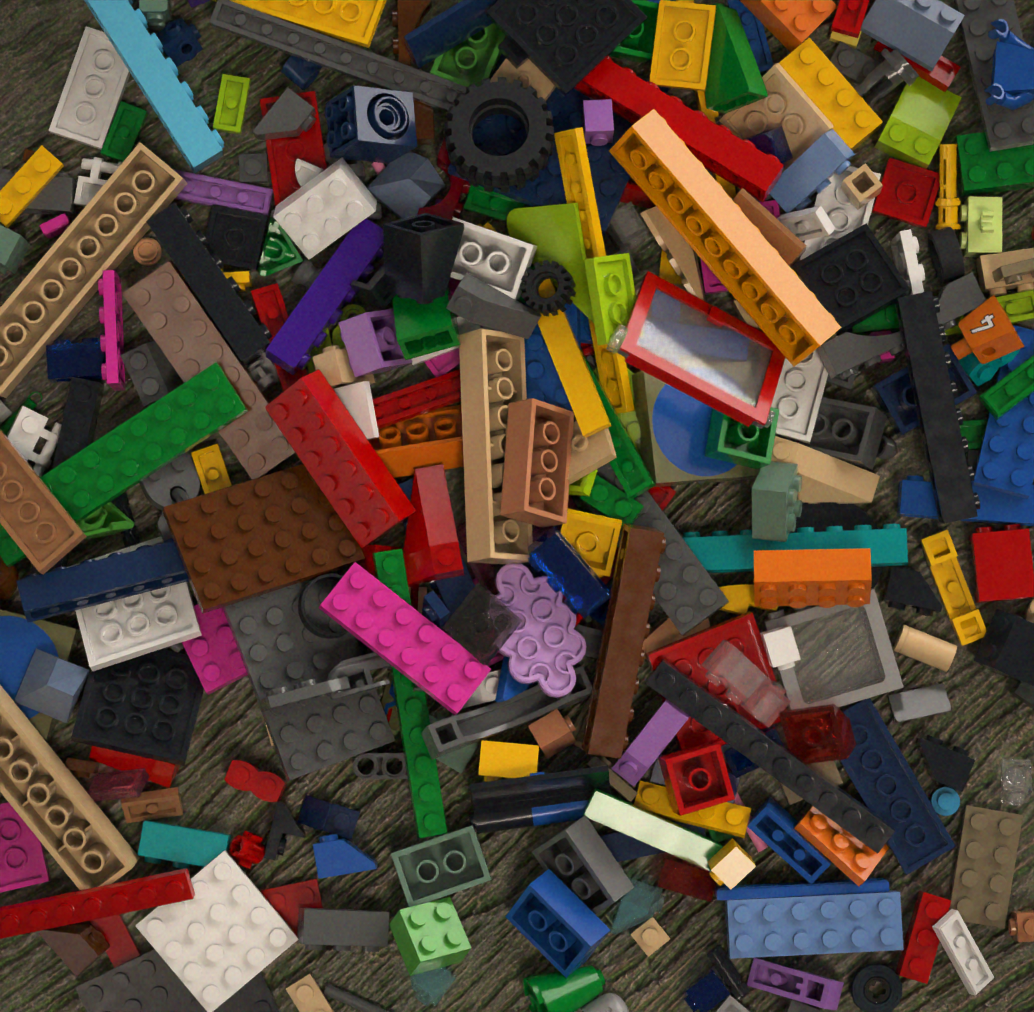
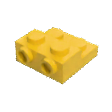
M567 508V522L562 524L554 565H558L565 571L581 570L593 577H610L622 520Z

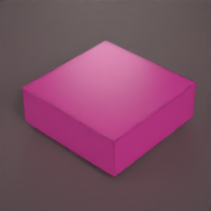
M64 213L39 226L43 234L48 239L64 233L71 224V221Z

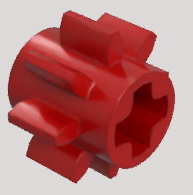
M244 831L243 836L238 835L234 837L229 848L230 854L234 856L233 860L240 866L248 869L251 868L252 863H260L265 855V846L261 844L263 838L248 831Z

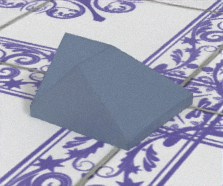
M409 151L390 162L367 189L398 218L405 219L416 216L419 208L427 207L445 187V184L428 158Z
M36 648L14 702L68 723L90 670Z

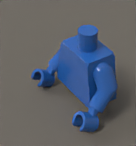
M998 19L991 22V25L996 29L988 32L990 39L999 38V41L996 42L993 52L991 86L984 89L985 92L990 93V97L986 99V104L992 105L996 103L1010 110H1016L1034 100V48L1013 34L1004 19Z

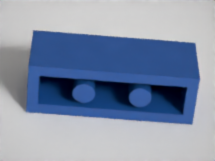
M769 797L750 817L747 827L812 884L831 865V861L794 829L798 821L774 799Z

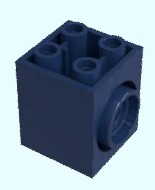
M354 85L326 103L327 145L331 158L389 164L417 147L413 92Z

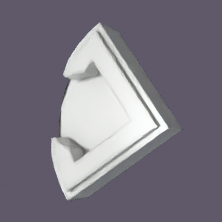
M298 158L296 160L295 174L300 187L324 171L322 168Z

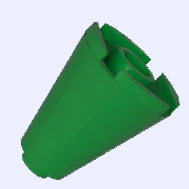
M592 965L579 967L567 978L560 971L531 975L522 979L525 997L529 996L531 1005H529L531 1012H576L602 993V986L605 985V979L601 970H595Z

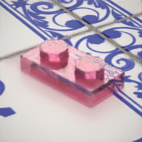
M144 768L97 773L87 793L94 801L136 798L140 796L149 775Z

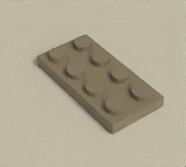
M965 805L950 893L951 904L948 912L951 909L958 910L964 922L1005 929L1023 815Z

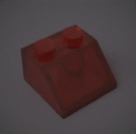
M835 704L779 712L789 751L807 764L848 759L856 746L850 719Z

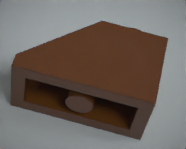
M75 923L39 932V935L76 976L91 966L111 947L106 942L103 934L92 925Z

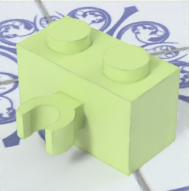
M968 196L964 204L960 205L959 212L960 221H964V232H960L959 246L960 249H964V257H979L981 255L1001 253L1002 197Z

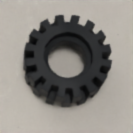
M544 260L543 265L537 262L534 264V270L529 267L526 270L529 275L528 277L523 275L521 280L524 282V285H520V290L523 292L521 295L526 303L534 311L542 313L544 316H549V313L556 316L559 309L562 312L566 311L567 309L564 305L567 303L571 306L573 301L570 297H575L576 295L573 289L576 287V284L572 280L571 274L555 261L550 263L548 260ZM546 279H555L558 283L557 292L550 298L540 297L538 292L540 284Z

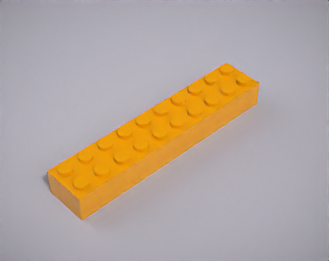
M655 109L633 124L609 150L793 367L841 328L833 315L822 306L815 294L804 285L796 272L787 265L778 251L769 244L760 233V230L751 223L741 208L733 202L723 190V187L715 181L702 162L697 160L686 147L684 141L674 133L666 120Z

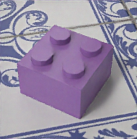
M394 309L365 312L338 322L341 329V338L345 343L349 356V365L355 377L383 373L413 363L412 359L405 360L397 342Z

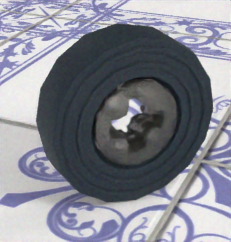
M869 964L862 967L854 975L851 982V996L854 1003L863 1012H891L898 1006L901 1000L902 983L892 968L883 964ZM876 982H880V987L884 989V993H880L877 998H874L873 992L869 991V987L875 986Z

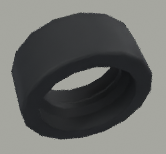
M947 227L928 233L930 256L939 281L944 284L965 276L961 249L953 229Z

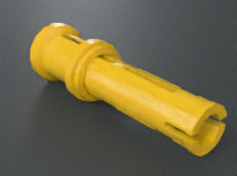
M939 144L940 192L939 198L935 201V205L938 206V224L935 225V229L940 230L951 227L953 230L961 229V224L958 223V206L961 205V200L957 198V144Z

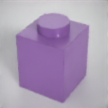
M612 99L583 100L582 123L586 144L591 143L594 146H602L612 143L614 134Z

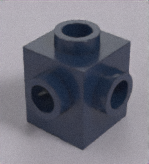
M182 18L169 22L163 30L156 34L163 45L162 49L167 58L170 57L176 67L185 61L192 60L198 52L203 50L198 42V39L201 38L200 33L193 23L187 25Z

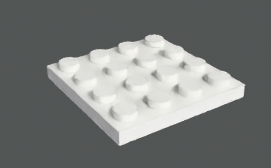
M160 536L112 553H127L135 551L143 545L154 546L162 544L164 541ZM112 553L93 558V560L107 558ZM188 582L75 610L89 666L92 671L202 636Z
M226 850L191 878L195 892L193 899L157 906L135 925L207 1012H213L298 940L294 931Z

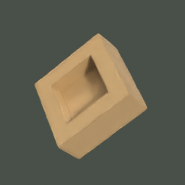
M653 916L630 933L648 957L670 940V937Z

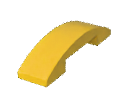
M948 529L921 539L933 581L961 646L984 638L987 630L979 609H976L957 560L958 555Z

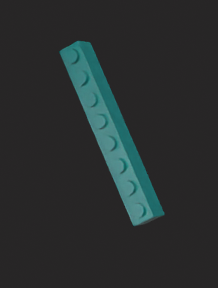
M884 524L883 529L873 530L872 525H856L854 530L843 531V526L826 527V532H814L813 527L797 528V533H790L786 542L753 539L752 530H741L740 535L730 536L729 531L711 532L712 536L700 537V532L683 533L682 537L708 573L754 572V551L870 548L871 567L908 565L907 528H901L900 524Z

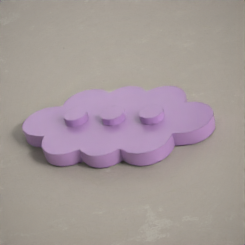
M508 563L497 573L495 585L498 594L489 600L485 608L486 621L492 628L497 630L494 640L495 647L499 653L509 657L508 670L514 680L523 684L538 682L541 690L548 696L555 698L564 697L575 686L576 675L573 666L580 662L586 653L585 639L579 632L574 630L577 619L572 607L562 603L563 591L558 581L547 576L534 579L529 569L523 564Z

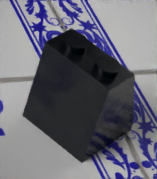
M424 213L383 224L386 291L397 294L399 298L414 299L418 304H430L433 302V299L445 296L463 235L464 223Z

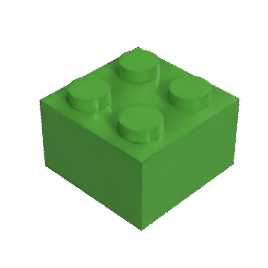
M450 897L400 909L389 923L410 976L460 963L471 950V945Z

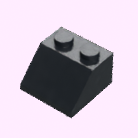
M997 609L973 661L993 673L1034 687V623Z

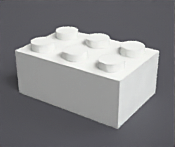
M340 158L276 205L273 217L309 260L376 211L377 200L346 161Z
M453 217L452 220L464 223V231L450 277L461 281L466 273H469L509 297L519 300L522 293L520 285H524L521 279L523 275L528 276L526 270L531 267L538 246Z

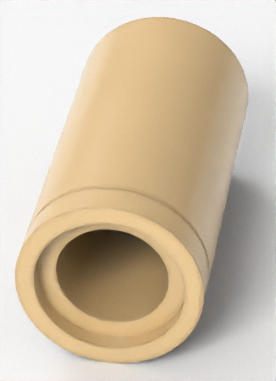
M903 624L895 641L893 651L947 672L954 659L957 645Z

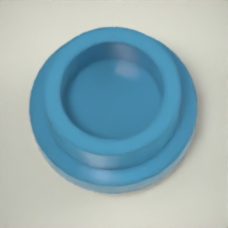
M941 787L933 793L931 804L936 813L949 816L958 810L960 798L954 789Z

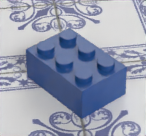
M550 869L528 885L505 916L566 978L588 960L610 932V929Z

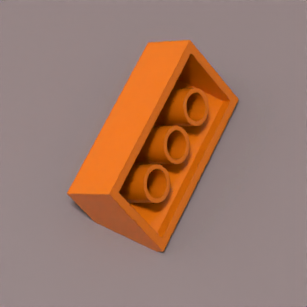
M461 405L439 408L378 430V438L368 440L394 478L413 476L415 469L443 464L444 470L464 467Z

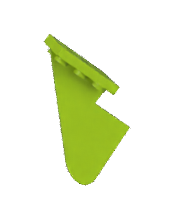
M578 203L511 210L507 216V228L510 237L538 246L532 264L534 265L538 262L540 265H543L544 260H548L550 263L555 261L562 265L573 277L572 280L576 284V287L573 289L576 295L575 297L571 296L570 299L594 323L597 344L605 345L622 342L625 336L624 330L636 300L629 253L586 259ZM552 279L554 285L558 288L557 281Z

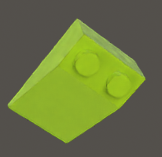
M917 77L911 86L906 83L874 148L903 162L927 169L962 97L948 90L943 92L921 77Z

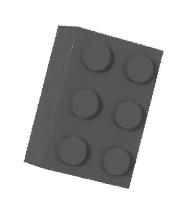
M586 815L532 851L544 871L546 872L550 869L594 914L615 903L634 888Z

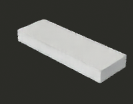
M951 909L932 928L968 993L977 995L994 976L958 910Z

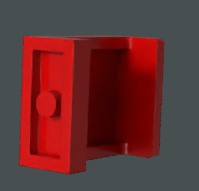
M1021 524L1003 526L1004 531L993 532L992 527L975 528L976 533L969 535V541L972 543L977 590L974 592L975 603L1034 597V569L1029 528L1021 529Z

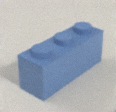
M834 129L829 130L782 173L769 194L786 213L804 210L812 202L809 197L813 193L817 192L820 194L831 184L829 178L835 173L838 176L851 166L849 160L855 153Z

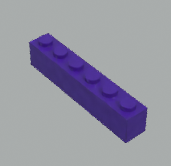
M366 218L350 230L266 348V358L292 375H295L298 369L303 371L312 358L309 355L314 347L319 348L328 335L325 331L329 325L335 326L343 314L341 308L346 301L351 303L357 294L350 286V283L353 280L361 282L363 279L367 281L375 269L373 266L375 260L378 257L380 259L384 257V252L381 249L384 245L383 229Z

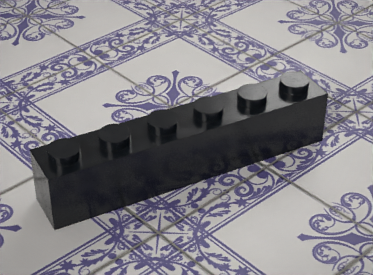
M174 202L146 222L237 356L246 365L266 351L270 344L269 339L273 336L264 323L257 324L253 318L257 312L248 299L242 302L237 295L241 289L231 276L227 279L222 273L221 269L225 266L216 253L212 256L205 248L209 242L201 230L194 232L189 224L194 220L186 208L182 207L179 209Z

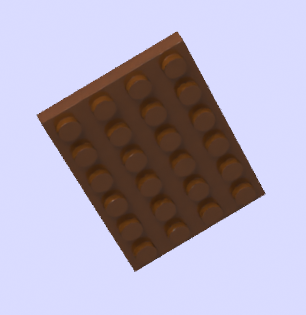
M304 464L163 507L162 512L202 614L350 567L354 562L360 564L365 560L361 547Z

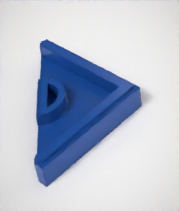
M506 656L503 658L495 699L498 703L506 701L538 684V682L523 684L514 680L509 673V657Z

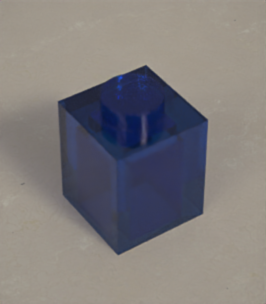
M712 969L684 989L688 994L684 1000L693 1012L698 1009L700 1012H707L730 995V992Z

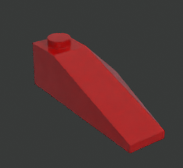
M440 464L415 469L410 502L416 511L408 517L403 550L408 586L464 575L444 466Z

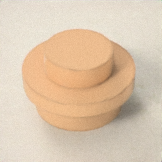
M142 238L135 245L133 254L138 263L144 266H151L160 260L162 249L155 239Z

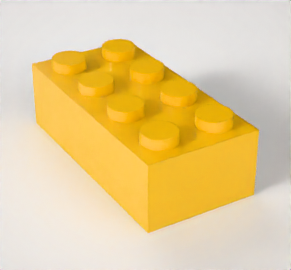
M810 37L779 62L783 69L834 125L832 129L852 151L879 130L883 121Z

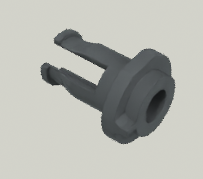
M886 48L883 49L880 53L884 56L885 60L872 70L859 86H854V89L862 97L884 76L888 77L864 98L871 108L874 107L873 104L888 95L902 81L911 86L916 78L919 77L918 73L896 48L891 53Z

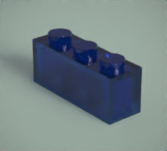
M555 525L528 546L530 556L528 561L538 572L542 569L549 577L546 579L549 586L556 593L562 592L567 598L564 601L574 614L579 612L583 618H586L611 598L610 589Z

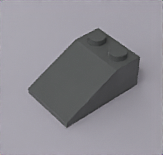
M822 397L810 444L789 438L786 439L859 468L873 470L887 416L876 407Z

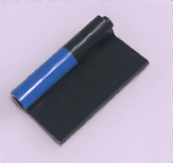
M607 765L548 774L538 772L531 773L530 776L469 784L474 808L473 812H469L470 825H473L474 829L477 830V834L579 820L583 817V811L595 788L611 795L609 767Z

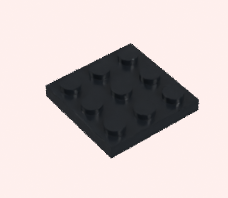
M867 223L793 264V269L799 279L815 294L817 300L833 315L835 321L840 325L841 328L835 332L837 336L894 304L893 298L911 294V289Z

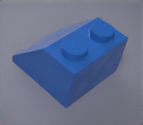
M338 833L319 837V842L313 844L318 879L374 870L379 867L378 861L346 838L338 839Z

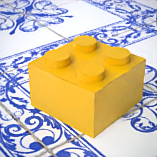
M481 740L478 775H483L484 781L490 782L502 780V777L519 778L530 776L531 773H537L539 745Z

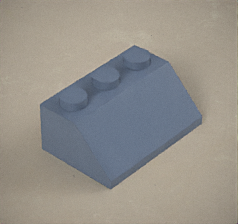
M875 0L863 21L860 31L893 50L896 48L900 54L932 72L965 15L939 0Z

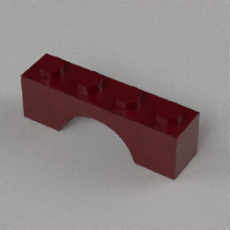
M445 137L437 157V167L449 179L451 186L449 193L440 203L431 207L419 208L417 215L429 213L452 220L453 217L460 218L464 206L463 203H460L463 193H469L471 185L466 180L448 174V167L451 162L446 150Z

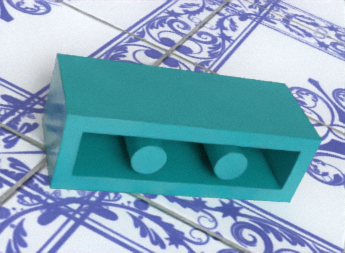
M146 820L143 822L138 855L145 856L144 862L161 864L163 859L173 861V867L189 869L190 864L201 866V869H203L224 850L228 853L231 835Z

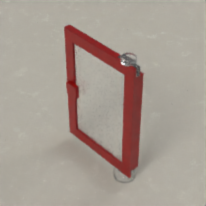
M647 271L643 277L626 327L619 324L608 343L607 350L626 357L625 362L747 427L753 424L760 429L763 427L768 428L775 416V412L771 411L770 408L786 357L765 333Z

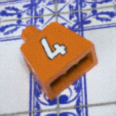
M993 295L959 321L958 326L964 338L950 346L958 360L973 352L981 364H986L1024 347V344L995 295Z

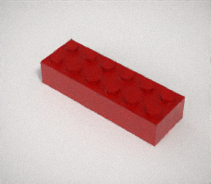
M319 369L300 378L265 406L269 415L361 549L383 536L416 511Z

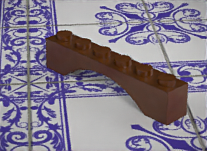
M398 0V10H392L393 27H398V37H393V54H399V63L411 67V57L406 51L404 36L420 26L422 20L432 8V0ZM413 100L417 145L435 144L434 111L429 105Z

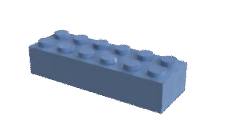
M896 890L875 893L725 900L727 950L730 959L904 950L900 892Z

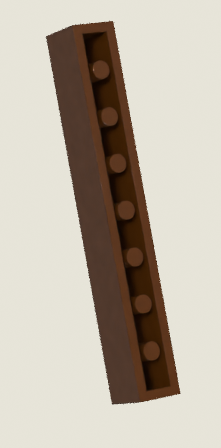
M623 524L581 746L587 754L621 759L623 750L625 751L628 746L627 725L631 723L634 715V708L631 704L633 695H636L639 689L637 673L638 668L644 662V650H642L644 639H647L650 631V623L647 622L649 610L652 611L655 605L653 589L655 582L657 583L660 578L661 568L658 565L660 554L664 553L666 547L664 533L657 528Z

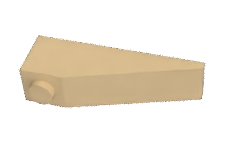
M657 206L640 213L659 246L666 252L673 269L681 277L687 292L706 302L696 252Z
M775 436L771 461L798 464V475L802 476V487L800 493L798 492V500H802V503H872L880 479L879 475L800 443Z

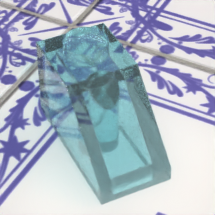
M629 877L634 888L622 896L610 933L617 935L652 918L655 912L660 913L665 900V896L661 895L662 889Z
M445 967L410 976L412 989L417 992L414 997L427 1007L430 1003L436 1006L457 976Z

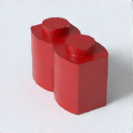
M233 760L224 778L233 788L251 791L256 797L267 802L280 801L288 783L279 774L261 771L253 763L244 760Z

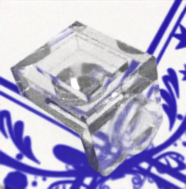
M1002 759L1000 763L1002 786L1000 802H1007L1010 805L1028 803L1032 793L1031 761L1025 759Z

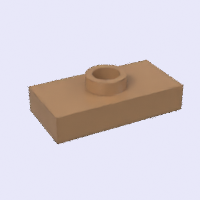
M178 787L121 795V805L126 823L183 815V805Z

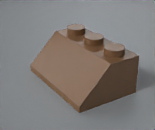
M742 188L738 192L733 202L741 208L745 216L760 230L763 237L778 251L787 265L791 267L806 251L807 245L745 189Z

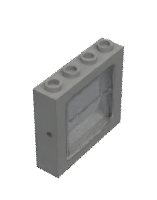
M871 588L870 604H864L861 607L835 605L831 608H822L819 605H806L804 608H795L794 611L787 613L784 612V609L770 612L767 614L768 618L762 620L765 631L787 624L792 628L801 660L794 661L795 666L779 671L778 667H776L790 717L794 721L904 688L874 588Z

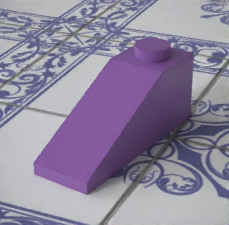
M666 699L623 752L621 759L617 760L612 770L632 786H635L690 716Z
M758 958L753 959L747 986L823 1009L836 1011L844 982Z

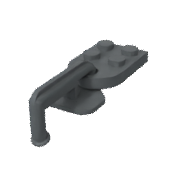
M187 451L139 482L147 500L153 506L163 511L165 506L196 497L200 488V479ZM162 512L157 528L163 541H166L173 537Z
M375 652L343 660L330 671L325 682L316 684L315 679H310L293 685L294 690L288 691L287 686L266 692V698L259 701L262 712L330 694V698L333 700L390 684L389 679L373 683L370 671L391 665ZM362 673L363 679L354 682V689L342 692V690L351 688L348 676ZM416 684L413 687V691L425 692Z

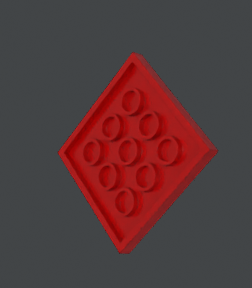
M750 611L645 654L652 672L664 658L760 730L789 718L773 669L769 665L754 615ZM660 694L662 702L664 703L666 698ZM691 716L675 735L679 750L710 741L720 743V746L727 744Z

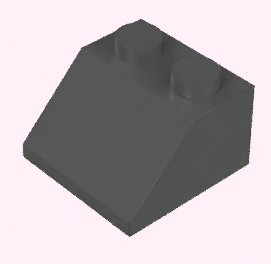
M155 341L145 343L120 355L145 408L184 383Z

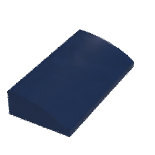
M462 0L405 35L406 51L417 68H421L493 24L486 15V11L498 0Z

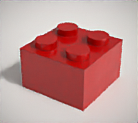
M710 741L658 757L673 813L682 816L735 799L720 743Z

